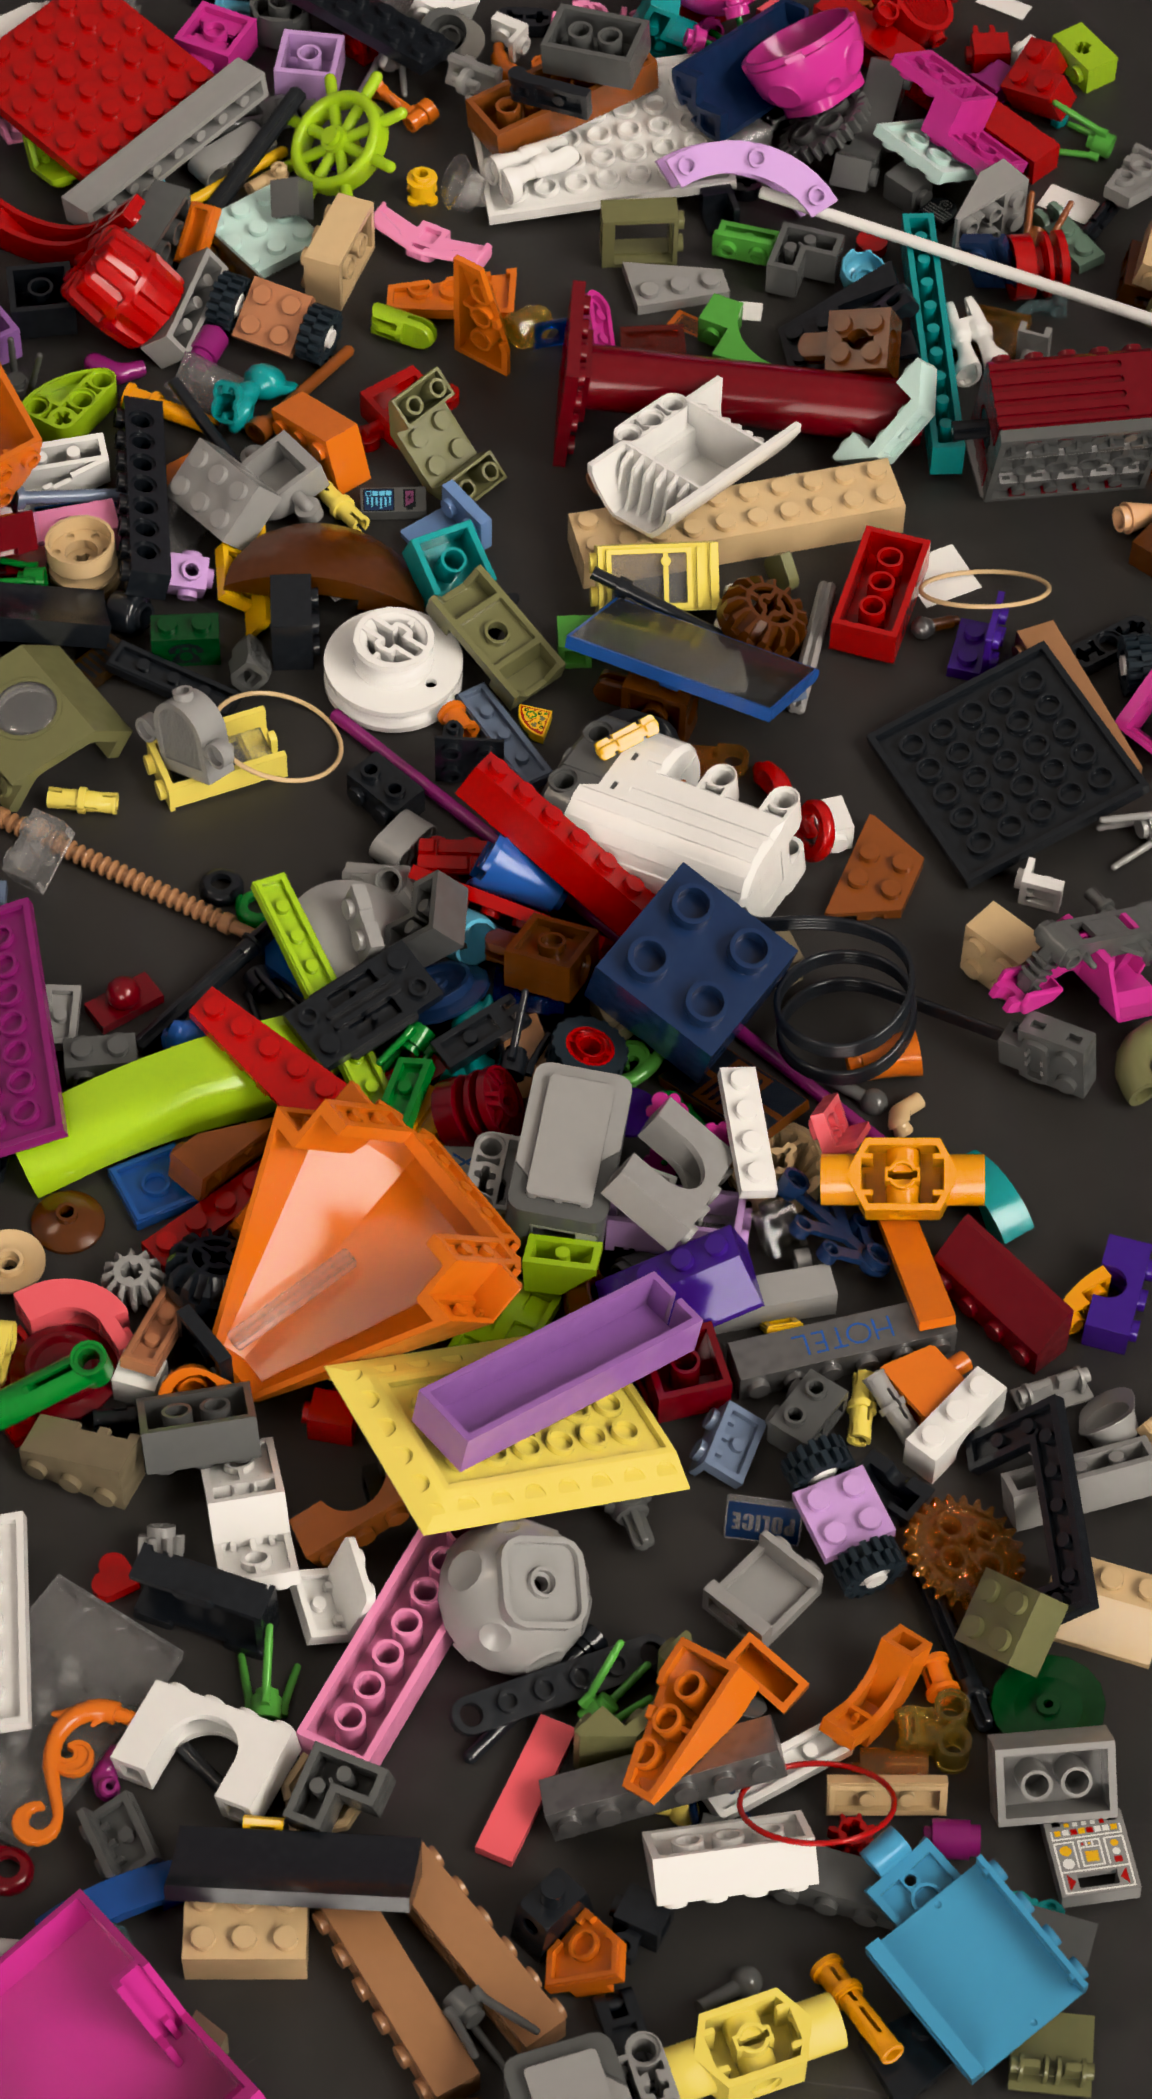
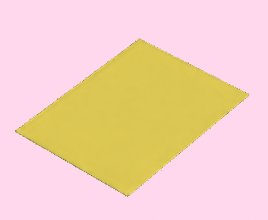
M524 1336L324 1366L423 1536L690 1489L677 1451L633 1383L459 1472L412 1422L418 1391Z

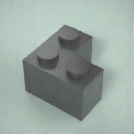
M784 221L766 265L765 292L795 299L804 277L834 284L841 267L845 235Z
M436 870L414 882L411 912L386 925L384 950L403 940L425 968L463 948L469 888L440 870Z
M315 1741L282 1816L292 1828L297 1830L327 1833L332 1832L343 1805L381 1818L396 1780L389 1769Z

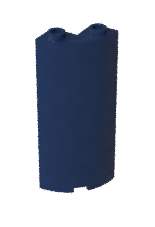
M780 0L672 68L673 85L681 106H687L693 116L690 121L704 135L715 142L725 141L777 107L766 102L758 94L741 67L742 61L763 40L779 30L808 17L809 9L807 6L792 0Z

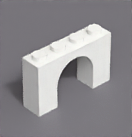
M156 1679L110 1756L118 1777L153 1790L172 1756L182 1744L200 1736H222L237 1744L238 1751L232 1766L214 1795L221 1815L239 1823H243V1815L265 1816L302 1751L295 1729L282 1720H274L273 1722L259 1717L256 1712L249 1708L240 1707L237 1709L226 1705L216 1696L207 1694L204 1697L193 1693L180 1683L172 1682L169 1684Z

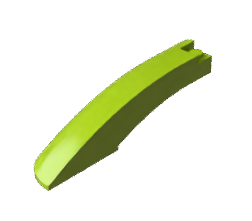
M283 1015L261 1020L265 1025L310 1056L283 1021ZM203 1036L125 1064L63 1092L62 1097L68 1137L17 1152L16 1156L36 1196L40 1199L89 1174L137 1153L210 1129L243 1121L247 1123L256 1121L276 1111L278 1105L256 1087V1083L245 1071H241L233 1063L226 1052L222 1051L208 1036ZM337 1067L330 1072L337 1076L340 1070Z

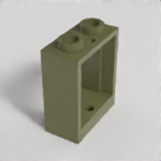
M677 198L600 200L599 247L601 267L621 268L622 262L677 265L678 252H683V234L678 232L679 229H684V211L678 210ZM667 224V237L615 239V226Z

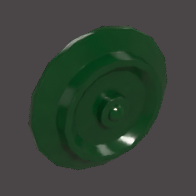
M1047 1654L1037 1678L1013 1667L1007 1668L994 1685L991 1700L994 1722L1001 1733L1099 1726L1103 1724L1106 1700L1101 1683L1087 1667L1069 1657Z

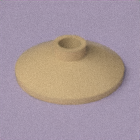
M5 1229L0 1230V1294H13L35 1284L41 1278L46 1266V1256L43 1246L33 1235L21 1230ZM8 1266L15 1267L11 1270H4Z

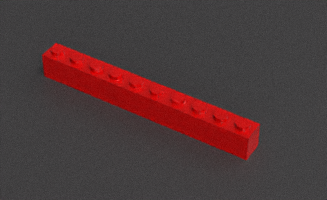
M820 0L813 5V15L834 8H848L850 12H855L864 40L863 65L868 69L871 57L877 56L893 60L894 55L897 53L926 50L892 25L889 27L879 25L874 20L872 11L857 0ZM913 82L911 90H905L906 96L929 111L934 98L924 94L922 87ZM997 100L984 131L1028 162L1023 175L1033 185L1057 168L1060 144Z

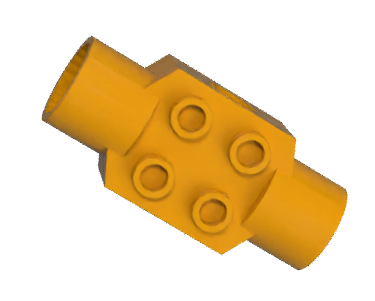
M865 1138L856 1154H821V1206H858L865 1220H940L948 1206H985V1154H949L940 1138Z

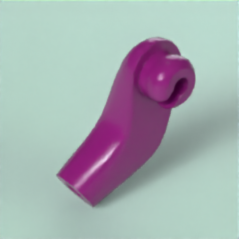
M90 353L84 359V369H111L116 375L117 385L146 376V366L143 360L121 363L98 353Z

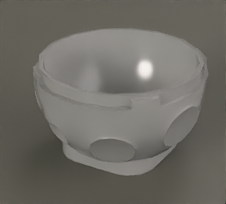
M525 1518L477 1526L459 1536L446 1551L447 1556L440 1571L437 1600L444 1627L454 1641L452 1645L468 1662L474 1661L487 1670L512 1676L530 1674L556 1665L578 1641L579 1637L583 1635L592 1606L589 1574L582 1551L574 1541L560 1535L558 1530ZM534 1580L540 1583V1591L536 1588Z

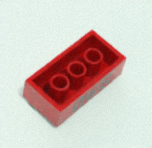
M866 525L831 621L830 649L894 664L919 594V586L923 582L928 569L931 540Z

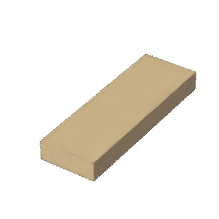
M827 1775L826 1816H840V1814L857 1816L858 1813L862 1814V1816L888 1815L891 1808L890 1795L874 1779L866 1775ZM879 1775L889 1783L896 1794L897 1809L894 1816H946L948 1797L947 1775Z

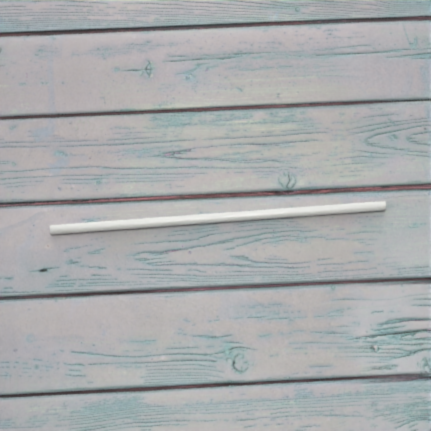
M761 187L759 191L760 199L808 214L792 195L768 187ZM829 207L815 215V217L1152 326V312Z

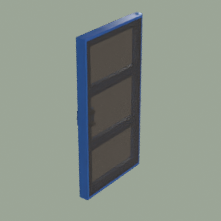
M620 597L614 598L570 632L565 642V648L652 679L667 689L676 692L682 690L767 722L772 721L815 683L819 676V669Z

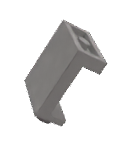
M765 1529L759 1536L757 1547L720 1583L713 1579L703 1588L702 1608L740 1639H743L750 1631L769 1647L822 1594L824 1576L816 1563L810 1559H803L792 1550L791 1545L779 1535L774 1536Z

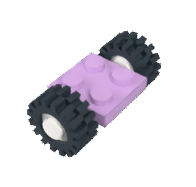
M830 1434L828 1437L821 1435L818 1440L812 1438L807 1441L808 1444L804 1446L800 1444L796 1447L797 1451H790L787 1454L788 1458L782 1460L780 1468L793 1492L792 1500L824 1564L833 1562L831 1569L845 1597L849 1599L854 1597L857 1599L863 1598L865 1594L870 1596L878 1589L880 1591L886 1589L885 1585L895 1583L897 1581L896 1578L902 1577L905 1574L904 1571L908 1569V1564L894 1539L896 1528L864 1466L856 1467V1463L844 1439L839 1434L837 1436L836 1434Z

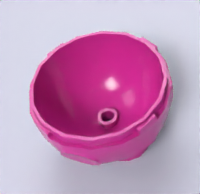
M834 8L816 13L779 30L759 43L746 55L741 65L745 75L758 94L766 102L782 108L787 118L813 116L832 108L865 83L860 71L864 57V40L854 11L850 12L848 8Z

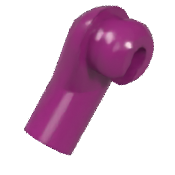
M113 1744L109 1746L91 1772L95 1795L100 1800L106 1802L120 1794L119 1780L110 1758L116 1748V1745Z

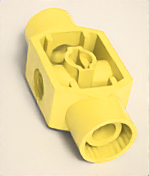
M776 1987L700 2013L696 2037L664 2047V2051L681 2099H700L709 2095H713L716 2099H754L805 2081L807 2061L847 2048L848 2040L841 2013L829 1992L795 2003Z

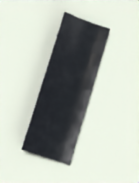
M0 582V641L107 648L112 625L107 614L104 590Z
M180 1825L172 1863L164 1884V1900L410 1913L422 1876L421 1837Z

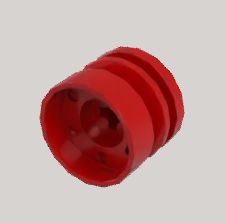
M1062 229L1051 230L1049 235L1046 231L1038 232L1035 246L1029 233L1006 235L1016 261L1017 269L1070 286L1071 258L1067 240ZM1017 283L1016 288L1013 287V284H1006V290L1011 301L1034 299L1037 294L1036 288ZM1040 290L1044 298L1052 297L1053 295Z

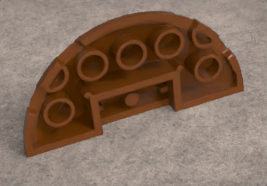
M327 523L293 524L271 530L251 541L235 557L230 565L223 589L270 597V575L311 574L312 588L318 587V595L358 600L357 609L370 611L385 607H402L424 613V599L411 576L406 562L400 555L371 535L349 527Z

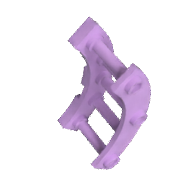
M737 140L699 143L683 147L654 161L670 188L678 185L683 188L693 181L715 174L739 175L759 181L771 189L792 195L804 207L811 218L838 201L829 186L806 164L786 152L761 143ZM794 210L798 218L806 215V213Z

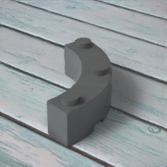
M877 56L871 57L863 92L868 96L867 98L872 106L870 109L872 114L867 117L868 123L860 126L862 131L854 133L852 135L854 139L848 141V145L844 144V148L835 154L829 185L866 193L871 187H876L887 152H893L886 149L882 145V141L873 135V132L878 123L897 122L905 90L910 91L913 82L902 78L900 71L890 65L892 62L890 59Z

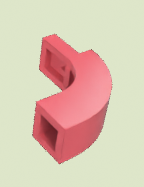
M51 1279L35 1283L13 1293L16 1314L30 1336L52 1326L74 1325L87 1328L107 1340L117 1356V1362H119L123 1350L127 1347L133 1336L127 1307L117 1296L97 1284L79 1279Z

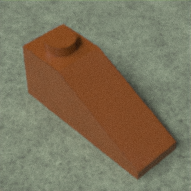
M274 1117L198 1133L187 1142L182 1141L178 1143L169 1156L168 1176L200 1202L264 1153Z

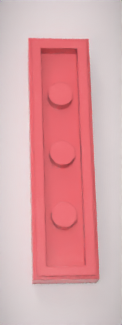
M540 1714L475 1845V1853L512 1868L543 1805L539 1780L558 1774L574 1742L573 1726Z

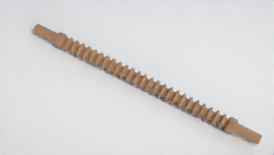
M0 806V829L5 828L7 833L14 831L16 837L22 835L24 841L30 839L33 845L39 843L41 849L47 847L50 853L56 850L57 856L64 855L66 860L72 859L74 864L81 862L82 868L89 867L91 872L98 870L99 876L106 874L108 880L115 878L116 884L123 882L125 888L132 886L133 892L140 890L142 896L149 894L151 900L157 898L159 904L166 902L168 908L174 906L176 912L183 910L185 916L192 914L193 920L200 918L202 924L209 922L210 928L217 926V930L225 935L232 933L242 938L245 932L251 933L255 930V928L238 921L237 916L228 911L222 913L221 908L214 910L212 904L205 906L204 900L197 902L195 896L188 898L187 892L180 894L178 888L171 890L169 884L162 886L161 880L154 882L152 876L145 878L144 872L137 874V870L135 868L129 870L127 864L120 866L118 860L112 862L110 856L103 858L101 852L95 854L93 848L86 850L84 844L78 846L76 840L69 842L67 836L61 838L60 833L53 834L51 829L44 831L43 825L36 826L34 821L28 822L26 817L19 819L17 813L11 814L9 809Z

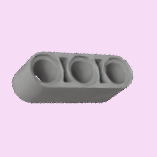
M250 121L214 141L190 158L188 171L205 186L221 179L230 172L262 127L256 122ZM275 140L267 153L277 148V140Z

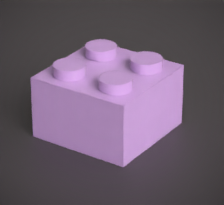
M284 29L274 67L275 95H286L291 87H299L306 94V99L316 98V101L326 96L324 77L329 73L335 75L339 91L346 63L345 35Z

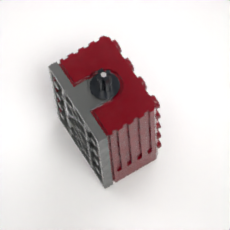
M1132 343L1124 346L1121 351H1109L1108 347L1098 346L1085 354H1076V351L1073 349H1065L1059 351L1056 356L1044 357L1041 352H1031L1026 354L1024 359L1011 360L1009 355H997L991 359V362H986L971 420L951 422V437L953 441L972 439L974 441L981 486H983V501L996 502L1145 488L1152 469V349H1142L1140 344Z

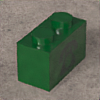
M218 613L150 615L151 648L153 654L180 666L221 665Z

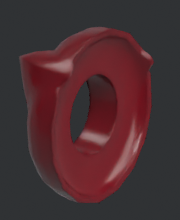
M0 1844V1862L14 1860L20 1866L15 1876L10 1878L0 1876V1896L11 1897L21 1894L30 1886L34 1879L35 1867L32 1858L23 1849Z

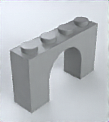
M671 1096L648 1118L638 1137L672 1166L679 1176L683 1188L667 1181L637 1154L633 1153L612 1174L601 1191L605 1198L668 1252L679 1241L685 1245L699 1229L696 1225L710 1211L708 1206L722 1191L720 1186L733 1172V1169L729 1167L732 1163L730 1147Z

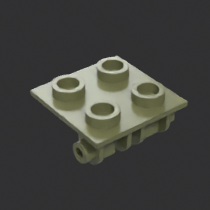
M1061 2012L1009 2055L1008 2090L1091 2098L1092 2081L1095 2074V2064H1093L1095 2016Z

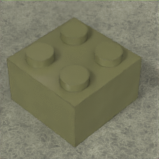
M986 1567L954 1639L1010 1667L1037 1678L1069 1605Z

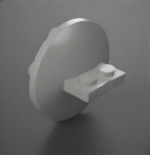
M356 880L325 882L309 889L298 898L337 978L365 960L383 952L386 925L410 913L398 899L387 891L372 884Z

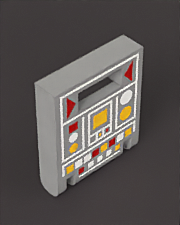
M1118 1808V1818H1111V1820L1106 1818L1056 1823L1057 1827L1052 1828L1051 1823L1040 1824L1058 1900L1063 1908L1140 1898L1142 1885L1120 1808ZM1116 1873L1114 1884L1080 1888L1078 1878Z

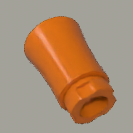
M916 1030L902 1056L889 1069L870 1080L902 1076L923 1077L922 1057ZM904 1031L894 1034L884 1044L868 1053L845 1058L846 1069H858L877 1061L896 1044Z

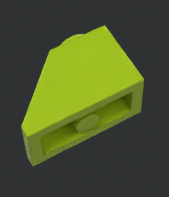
M529 1233L522 1259L524 1291L562 1295L596 1276L603 1251V1242Z

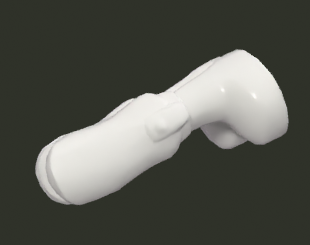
M563 135L526 144L519 147L516 151L490 155L483 159V171L489 184L492 186L499 185L505 202L513 205L521 200L524 183L535 178L544 179L569 169L579 160V153L573 146H568V141Z
M972 296L964 298L967 317L959 318L953 301L946 303L951 343L958 354V360L955 364L957 386L962 388L976 384L982 376V367L971 345L972 341L976 342L979 346L984 370L986 362H991L993 357L1008 355L1007 352L996 346L992 339L993 327L987 322L981 308Z

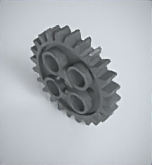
M857 89L841 102L822 113L789 120L790 126L783 128L784 134L778 138L780 140V143H778L780 150L792 155L803 163L806 161L808 164H811L815 158L819 161L822 160L824 154L833 155L834 149L837 147L840 149L844 148L845 142L854 139L852 136L854 133L862 131L860 126L868 123L867 117L872 114L870 111L872 108L870 101L863 90Z

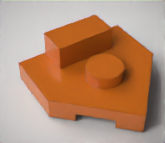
M585 1907L574 1919L577 1922L561 1940L557 1938L547 1950L544 1989L550 1994L570 1992L576 1998L614 1992V1984L625 1982L627 1944Z

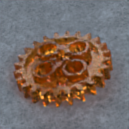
M947 1494L943 1501L934 1497L929 1505L924 1503L918 1512H915L908 1523V1528L904 1532L907 1541L903 1545V1549L911 1552L906 1562L917 1565L912 1574L913 1577L924 1576L926 1581L922 1588L928 1589L933 1586L936 1589L935 1599L937 1600L943 1595L948 1596L950 1607H953L956 1601L959 1600L964 1611H967L986 1567L1020 1583L1022 1582L1020 1579L1026 1572L1022 1564L1027 1559V1556L1018 1552L1024 1544L1021 1541L1012 1540L1017 1530L1016 1528L1005 1529L1003 1526L1007 1520L1005 1516L998 1519L993 1517L995 1509L993 1506L984 1511L981 1509V1501L979 1499L973 1505H969L965 1495H962L957 1503L950 1494Z

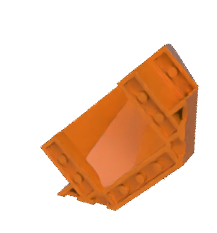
M352 1080L349 1081L335 1100L325 1099L316 1110L277 1106L212 1330V1333L232 1356L234 1383L250 1381L254 1402H260L329 1379L330 1377L324 1368L326 1365L404 1354L494 1324V1321L522 1289V1282L517 1279L522 1272L521 1257L516 1254V1251L521 1246L520 1239L432 1133L423 1127L416 1132L404 1123L402 1113L381 1099H378L374 1104L362 1091L361 1086Z

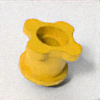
M424 166L410 170L406 177L408 183L407 192L410 193L407 197L408 205L412 207L418 205L435 206L438 203V197L435 195V192L438 190L437 173L433 169Z

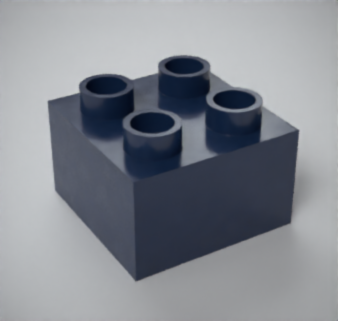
M683 862L597 964L584 996L698 1083L774 991L781 978L788 971L798 950Z

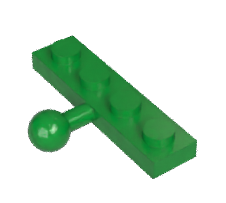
M398 1057L382 1097V1101L403 1114L402 1120L410 1128L414 1126L436 1069L432 1059Z

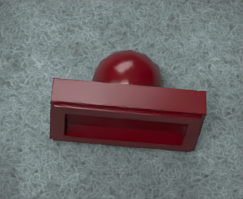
M144 971L133 978L129 976L113 978L108 983L106 992L86 1002L84 1008L91 1020L102 1034L105 1035L165 1001L164 994Z

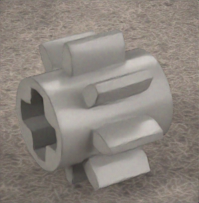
M148 1524L147 1534L140 1533L138 1536L137 1555L145 1542L153 1545L154 1552L162 1554L163 1551H166L169 1557H172L173 1554L183 1556L185 1535L176 1534V1525Z

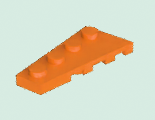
M517 267L506 269V274L491 275V272L487 271L486 275L503 321L514 322ZM446 277V280L439 283H431L428 279L388 285L386 305L424 318L454 320V277Z

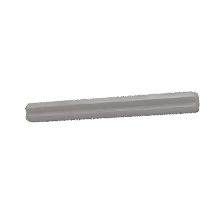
M821 581L818 584L807 626V635L804 638L798 661L814 668L817 667L836 593V585L833 582ZM811 686L807 689V699L791 703L787 707L790 713L800 715L805 712Z

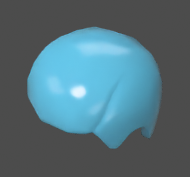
M855 249L849 250L842 258L839 277L843 288L885 264L883 259L872 253L870 249L863 252H856Z

